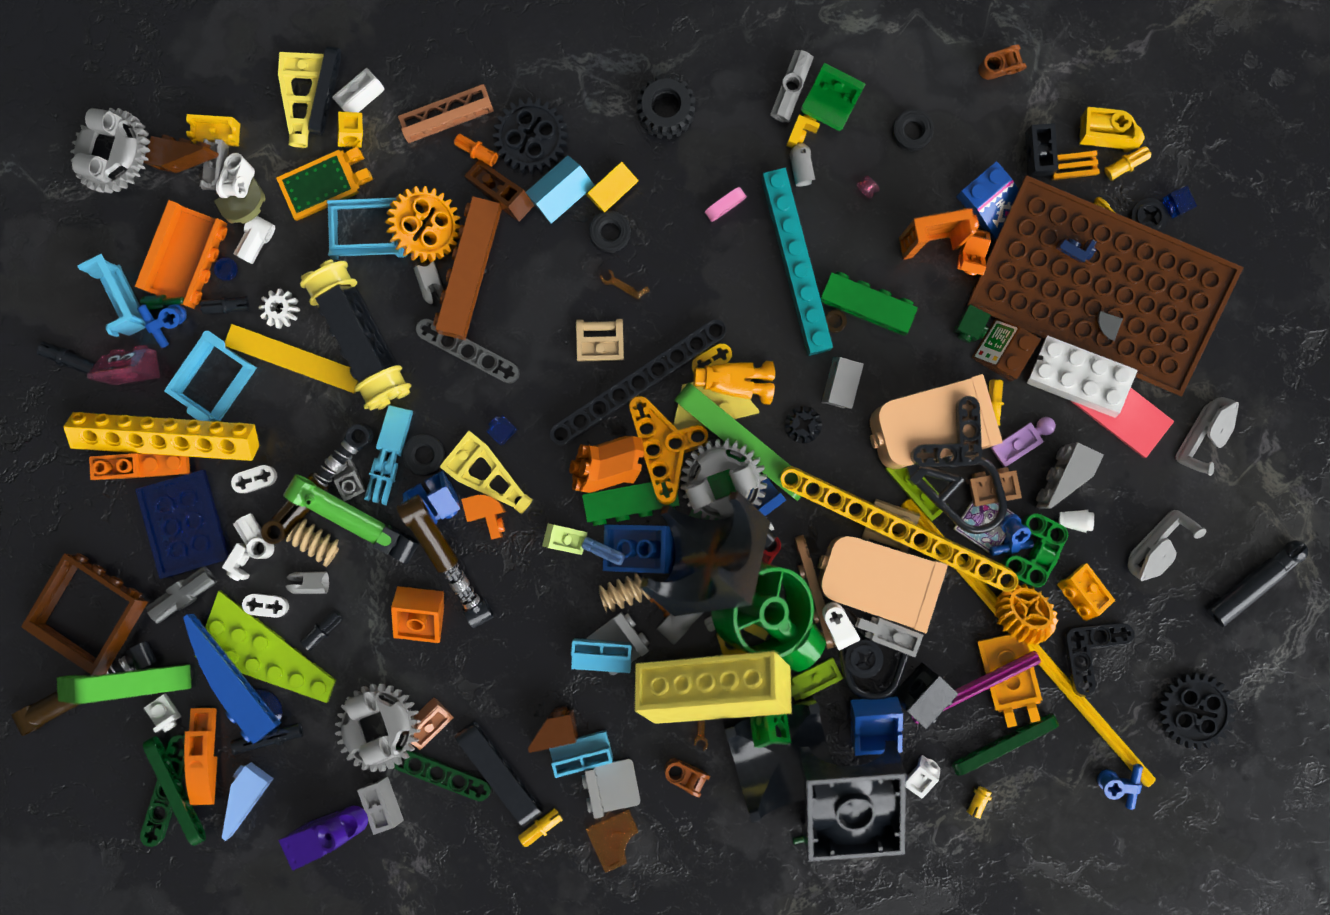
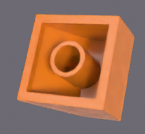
M397 586L391 606L393 638L440 643L444 613V591Z

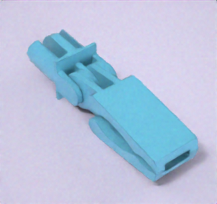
M393 405L388 406L376 446L380 453L378 458H375L373 461L364 500L369 501L372 497L373 502L379 503L382 496L381 503L387 505L398 469V463H396L397 455L402 456L413 410Z

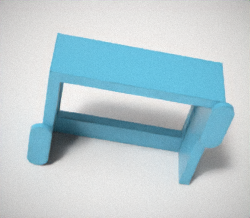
M396 198L327 200L329 227L328 256L333 260H338V256L395 254L397 257H406L403 256V248L395 249L398 245L397 241L378 244L338 245L337 210L393 209L390 204L393 201H397Z
M101 253L77 265L79 270L88 273L91 277L100 278L119 319L107 324L106 330L110 335L118 337L119 333L130 336L145 328L144 325L146 323L137 310L140 304L120 264L115 265L104 260Z
M204 331L164 391L185 405L187 413L196 420L221 421L257 367L227 348L225 342L210 331ZM216 347L243 365V367L210 413L184 395L183 392L210 352Z

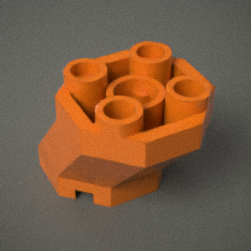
M623 436L595 446L581 444L576 459L571 461L569 468L570 474H573L572 490L592 493L624 482L634 484L642 468V464H638L639 457L643 458L644 456L642 438Z

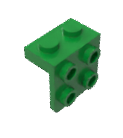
M824 63L801 107V111L840 131L843 129L865 83Z

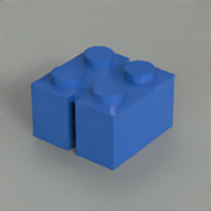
M443 471L425 480L427 487L431 491L430 494H427L421 483L402 493L403 502L418 494L424 501L436 525L437 520L440 518H451L460 509L457 492Z
M898 697L876 700H851V742L855 756L882 754L885 750V741L895 740L898 752H902L903 735L901 731H903V712Z

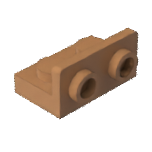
M1008 467L997 469L1006 500L1022 498L1017 471H1009ZM986 472L972 474V479L966 480L967 484L970 485L974 507L998 503L991 475L986 476Z

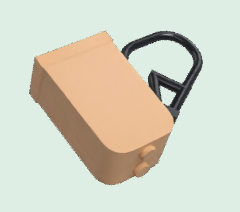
M983 374L957 383L895 399L877 408L870 418V427L873 434L870 435V440L873 448H877L883 465L891 469L906 468L908 481L913 486L916 485L965 532L983 534L994 530L1002 523L1007 512V500L1000 475L996 467L989 460L982 457L977 464L986 468L991 475L999 509L996 517L990 523L981 526H973L966 523L945 502L964 482L960 475L932 467L917 468L911 460V452L919 445L957 444L956 404L965 396L975 397L980 404L982 449L1003 443ZM967 401L966 404L962 405L963 409H967V417L962 418V421L974 420V417L969 418V411L973 409V405H969ZM966 424L963 427V434L969 438L973 437L975 434L974 427ZM975 440L971 442L963 441L964 445L969 444V451H971L970 445L975 444ZM921 449V453L917 454V458H921L922 462L927 458H934L935 460L934 454L936 449H933L934 453L924 454ZM943 449L940 452V457L944 460L946 459V462L951 461L952 452L949 449ZM969 455L965 457H969V461H971V458H974L975 455ZM926 475L950 483L938 495L922 478Z
M839 536L830 542L826 554L821 555L817 568L821 570L818 576V583L822 595L833 600L832 602L840 604L841 607L844 604L870 613L869 622L872 617H883L906 625L914 630L927 633L948 565L855 537ZM844 608L843 610L849 621H851L855 630L862 637L860 640H870L865 637L867 631L855 627L858 618L849 608ZM835 611L831 612L833 619H836L838 617ZM851 645L840 651L837 648L844 680L850 691L856 696L869 700L885 699L894 694L898 689L909 655L901 652L890 686L884 691L872 693L862 690L855 684L852 673L846 666V651Z

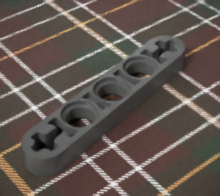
M423 319L417 324L416 332L423 340L505 383H514L519 378L520 372L518 367L501 356L468 339L454 338L452 346L445 347L441 341L444 335L438 334L436 342L433 341L436 338L434 335L427 333L424 336L422 327L431 324L430 328L437 332L436 326L433 325L434 321ZM466 345H472L474 348V354L470 358L462 355V348ZM490 355L495 359V364L492 368L487 369L483 367L482 360L485 356ZM500 361H503L501 366L505 369L513 367L512 372L515 373L513 377L509 376L505 379L506 374L498 370V374L494 373L499 367Z

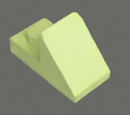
M548 523L542 546L582 555L584 550L582 543L587 537L588 532Z

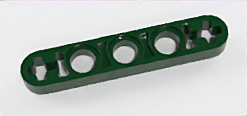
M1053 713L1040 718V721L1029 723L957 759L951 765L957 776L967 774L1056 729L1059 723Z
M181 733L170 739L166 752L171 761L179 764L177 775L182 782L185 773L184 748L180 749L178 756H171V754L174 755L178 752L179 746L176 745V742L182 739V744L184 745L185 734ZM158 779L140 834L141 842L147 847L156 846L163 841L173 812L167 797L161 792V785ZM161 806L164 808L165 817L163 819H159L154 815L155 807ZM155 824H162V826H157L154 835L158 836V838L151 840V836L148 833L154 829Z
M154 736L144 741L143 749L188 842L195 846L205 841L206 834L193 806L189 803L188 795L161 740Z
M396 745V750L403 748L402 746ZM406 750L410 757L404 761V766L394 763L395 768L393 769L475 801H484L491 793L492 788L486 779L415 751ZM410 759H419L422 764L421 769L417 771L412 770L409 767ZM437 766L443 770L442 778L435 779L431 776V769ZM455 775L464 777L465 785L458 788L453 785L452 779ZM470 779L474 780L471 785L478 787L480 784H483L484 790L487 792L482 793L480 796L477 795V790L472 787L469 789V792L466 791Z

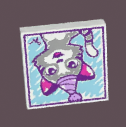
M972 500L961 518L973 526L988 524L996 517L999 503L974 507ZM1007 509L1006 516L1009 514H1014L1013 512ZM957 525L954 527L955 531L988 553L990 547L1001 545L1006 537V533L1003 532L1000 525L994 530L983 534H971L963 531Z

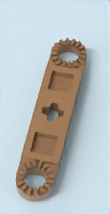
M804 535L794 537L801 565H798V570L801 578L806 579L813 597L814 623H819L821 632L826 640L827 650L835 648L837 646L822 615L825 603L808 547L806 548Z

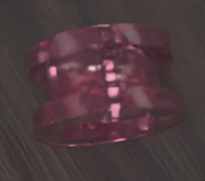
M865 175L863 177L864 181H859L857 186L866 197L871 199L873 193L879 192L880 189L873 179Z

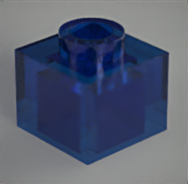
M1188 186L1178 189L1163 198L1164 205L1168 210V214H1171L1172 219L1197 207Z
M502 415L500 418L496 416L488 424L490 428L486 432L502 446L518 429Z

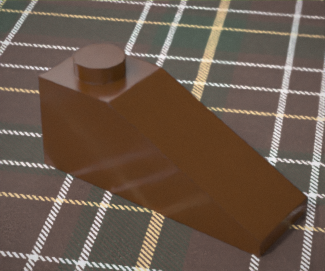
M478 160L464 175L470 183L491 201L500 203L501 209L518 222L534 206L522 188L481 160Z

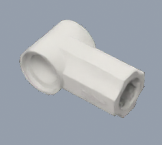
M259 216L245 223L244 235L233 254L253 264L263 244L272 238L275 225Z
M249 513L236 520L233 525L247 546L248 555L255 559L271 557L274 553V544H269L262 538L261 527L253 514ZM262 542L264 551L262 554H259L257 546Z

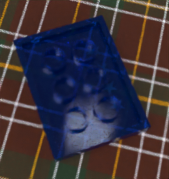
M200 470L135 489L159 579L227 560L229 554L206 470Z

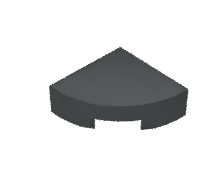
M1099 311L1097 321L1101 332L1108 339L1115 341L1123 319Z

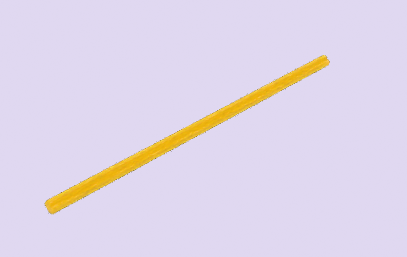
M907 499L902 503V508L920 514L917 525L943 536L912 499ZM941 543L936 548L943 554L947 550V545ZM961 555L957 558V563H966ZM956 569L995 614L996 609L994 606L998 597L983 581ZM1029 644V652L1036 651L1041 660L1039 666L1132 771L1133 765L1136 763L1143 766L1141 782L1146 787L1151 786L1156 780L1151 772L1088 700L1073 692L1071 681L1040 645Z

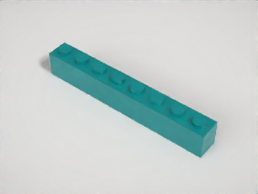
M786 167L763 173L761 180L807 355L811 356L830 351L833 345Z

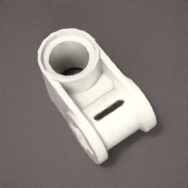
M232 153L224 161L220 177L216 182V191L221 198H228L230 196L244 198L248 193L255 170L241 154Z
M836 602L826 604L822 615L838 650L840 651L859 641L860 638L841 605ZM835 611L838 617L833 619L831 612Z

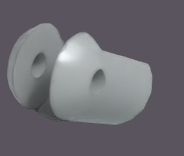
M804 143L795 145L790 151V161L796 186L810 185L812 180H815L810 157L811 150Z
M431 262L428 266L424 267L420 265L414 267L424 300L432 304L431 293L435 291L440 302L441 293L444 289L435 262Z
M326 571L293 572L287 576V579L291 581H303L302 585L292 584L286 586L287 590L293 594L328 593L329 575Z

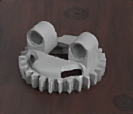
M91 108L85 116L87 126H80L82 130L80 133H76L77 140L72 142L75 145V149L71 150V153L75 154L71 159L72 169L77 173L76 177L81 179V183L92 190L110 194L113 191L120 192L121 187L124 189L128 188V182L134 184L133 178L135 176L141 177L138 172L140 169H145L143 162L149 160L145 157V154L150 152V149L146 147V145L150 144V141L146 138L149 133L144 130L145 126L140 120L127 111L119 108L117 110L109 108V111ZM123 124L131 127L129 130L133 138L127 137ZM99 134L115 137L108 161L99 156L92 155L94 144ZM119 166L127 168L126 171L123 170L116 175L115 180L108 177Z
M717 439L715 446L708 441L706 443L707 449L700 445L698 447L699 453L696 451L691 453L694 460L687 458L685 461L690 467L684 466L682 468V471L687 473V475L680 477V480L687 482L681 486V489L686 491L683 498H689L687 505L692 506L694 513L700 510L703 512L702 519L707 515L710 516V520L715 518L724 519L734 514L733 507L728 501L730 495L716 500L707 480L708 476L730 469L729 474L736 491H739L747 499L751 489L754 488L748 501L753 505L761 506L762 501L758 497H765L766 493L760 489L767 488V483L761 482L767 479V474H760L765 467L764 465L757 466L760 457L752 459L754 450L748 454L745 452L746 444L739 449L737 448L738 441H735L733 446L729 445V439H726L724 445H721L720 440ZM731 450L730 454L735 455L739 458H742V456H744L746 459L744 462H739L736 459L728 457L726 455V451ZM700 464V468L698 469L696 476L694 478L695 471L698 465Z
M370 684V688L363 686L361 687V692L354 691V697H347L345 705H341L345 712L337 714L338 717L342 718V722L335 723L336 726L341 727V731L336 732L335 735L342 736V739L337 744L345 745L341 753L349 752L347 760L355 758L354 766H359L362 763V770H367L369 766L371 772L377 771V768L380 772L385 771L386 766L388 769L395 768L394 763L397 765L403 763L401 757L404 759L410 757L406 750H415L411 742L419 741V739L414 737V733L421 732L420 729L415 728V724L421 721L414 719V715L418 714L419 711H411L410 708L415 703H406L409 696H401V689L394 691V686L388 685L386 688L385 684H379L378 688L375 684ZM384 695V698H387L392 702L396 703L390 704L384 700H381L379 696ZM381 711L388 736H383L366 743L359 720ZM409 731V734L404 735L403 741L400 744L403 748L396 750V744L401 733Z

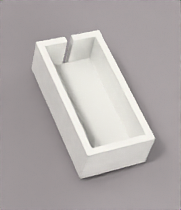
M1047 336L1027 384L1116 418L1122 410L1138 370Z

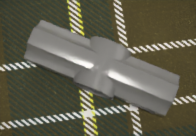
M795 50L770 114V116L778 121L788 123L790 121L814 58L808 52ZM793 82L798 86V89L790 90L786 84Z

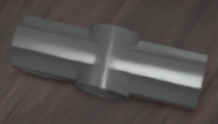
M203 566L185 580L182 579L166 590L164 595L146 607L148 615L158 624L177 610L186 608L197 600V596L217 583L214 574L206 566Z

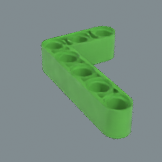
M190 664L95 676L68 675L57 677L58 702L73 704L192 688Z

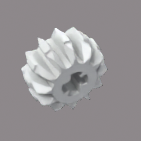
M277 289L275 294L270 290L268 291L270 298L261 297V300L266 303L258 307L260 310L265 311L261 314V318L267 319V325L272 326L275 324L276 328L281 329L283 323L287 327L291 325L290 318L295 321L297 320L293 313L299 312L300 308L294 306L297 304L298 299L291 298V292L287 291L284 293L282 289ZM279 304L283 306V308H280L282 309L280 313L276 312Z

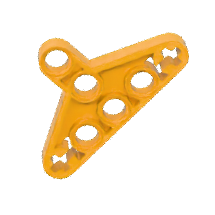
M638 396L630 402V413L637 436L642 438L644 459L656 498L661 504L668 505L673 503L677 497L685 453L697 450L700 445L705 447L708 442V432L706 428L700 425L678 430L648 399ZM637 404H641L644 407V418L640 417L639 410L636 409ZM643 424H650L653 426V431L650 434H643L640 431V427ZM694 432H702L705 437L701 442H694L691 439ZM673 438H678L682 441V445L678 449H673L669 446V441ZM657 445L660 448L659 453L654 456L649 455L646 452L648 446ZM663 466L666 469V474L662 477H657L653 474L654 468ZM663 482H666L668 491H673L670 493L669 498L660 495L663 493L661 485Z

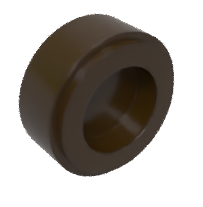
M834 309L825 315L830 333H839L845 328L847 319L842 311Z

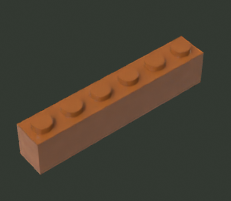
M472 197L471 203L466 205L464 216L467 217L465 225L460 226L458 238H461L459 247L455 246L453 250L452 260L455 261L453 268L448 269L446 275L448 286L446 291H442L440 297L441 311L440 313L437 312L434 318L433 325L436 326L435 329L438 334L466 340L502 211L500 203Z

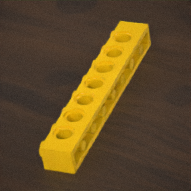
M73 412L63 426L70 449L252 461L259 448L255 424Z

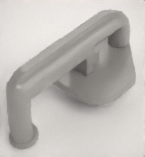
M1220 397L1204 406L1176 454L1177 462L1196 471L1206 473L1209 476L1213 475V462L1205 463L1192 457L1206 434L1216 447L1221 448L1226 444L1235 428L1239 402Z
M1170 511L1132 550L1128 560L1129 571L1141 581L1160 576L1176 558V550L1171 540L1167 538L1173 530L1181 524L1193 533L1194 538L1198 539L1206 534V529L1202 528L1197 522L1181 511ZM1145 558L1142 568L1139 567L1138 564Z

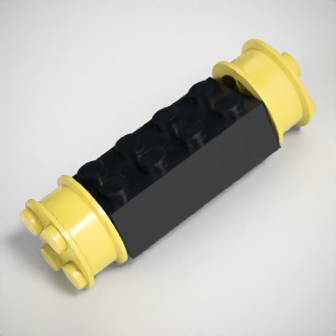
M331 259L323 262L320 265L321 268L303 274L300 285L302 288L307 289L311 297L309 300L310 305H318L319 313L323 318H326L329 324L328 330L333 338L337 339L340 345L339 351L342 357L347 359L351 366V375L360 382L354 389L356 392L361 393L366 403L363 406L364 409L373 410L378 408V410H381L391 404L390 400L396 397L400 399L410 394L411 384L406 383L400 373L402 367L396 364L366 304L355 287L357 281L356 279H351L347 271L348 263L346 261L334 262Z

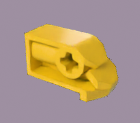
M1087 107L1081 116L1079 142L1081 145L1123 149V152H1130L1139 148L1144 140L1142 129L1126 111Z

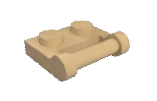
M623 319L603 322L576 320L577 361L624 360ZM616 330V336L584 337V331Z
M875 499V505L915 524L918 523L919 513ZM875 513L871 516L870 520L874 524H879L883 520V515ZM895 524L892 531L902 533L904 524ZM865 526L862 539L867 541L872 539L907 553L909 546Z

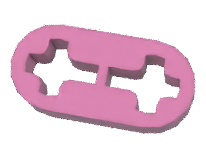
M737 187L711 205L705 211V214L713 222L741 203L747 196L740 187Z

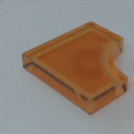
M629 809L586 828L605 873L627 864L625 855L626 845L630 838L639 831Z

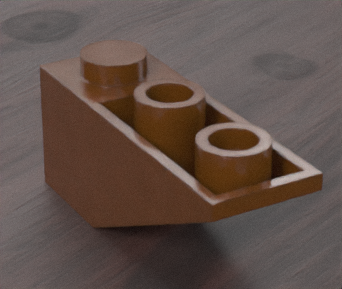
M162 135L161 138L151 136L150 144L148 145L150 152L145 155L149 160L143 163L158 170L179 173L217 158L219 153L211 150V145L197 141L196 144H193L192 141L184 138H179L176 141L175 138L167 135Z

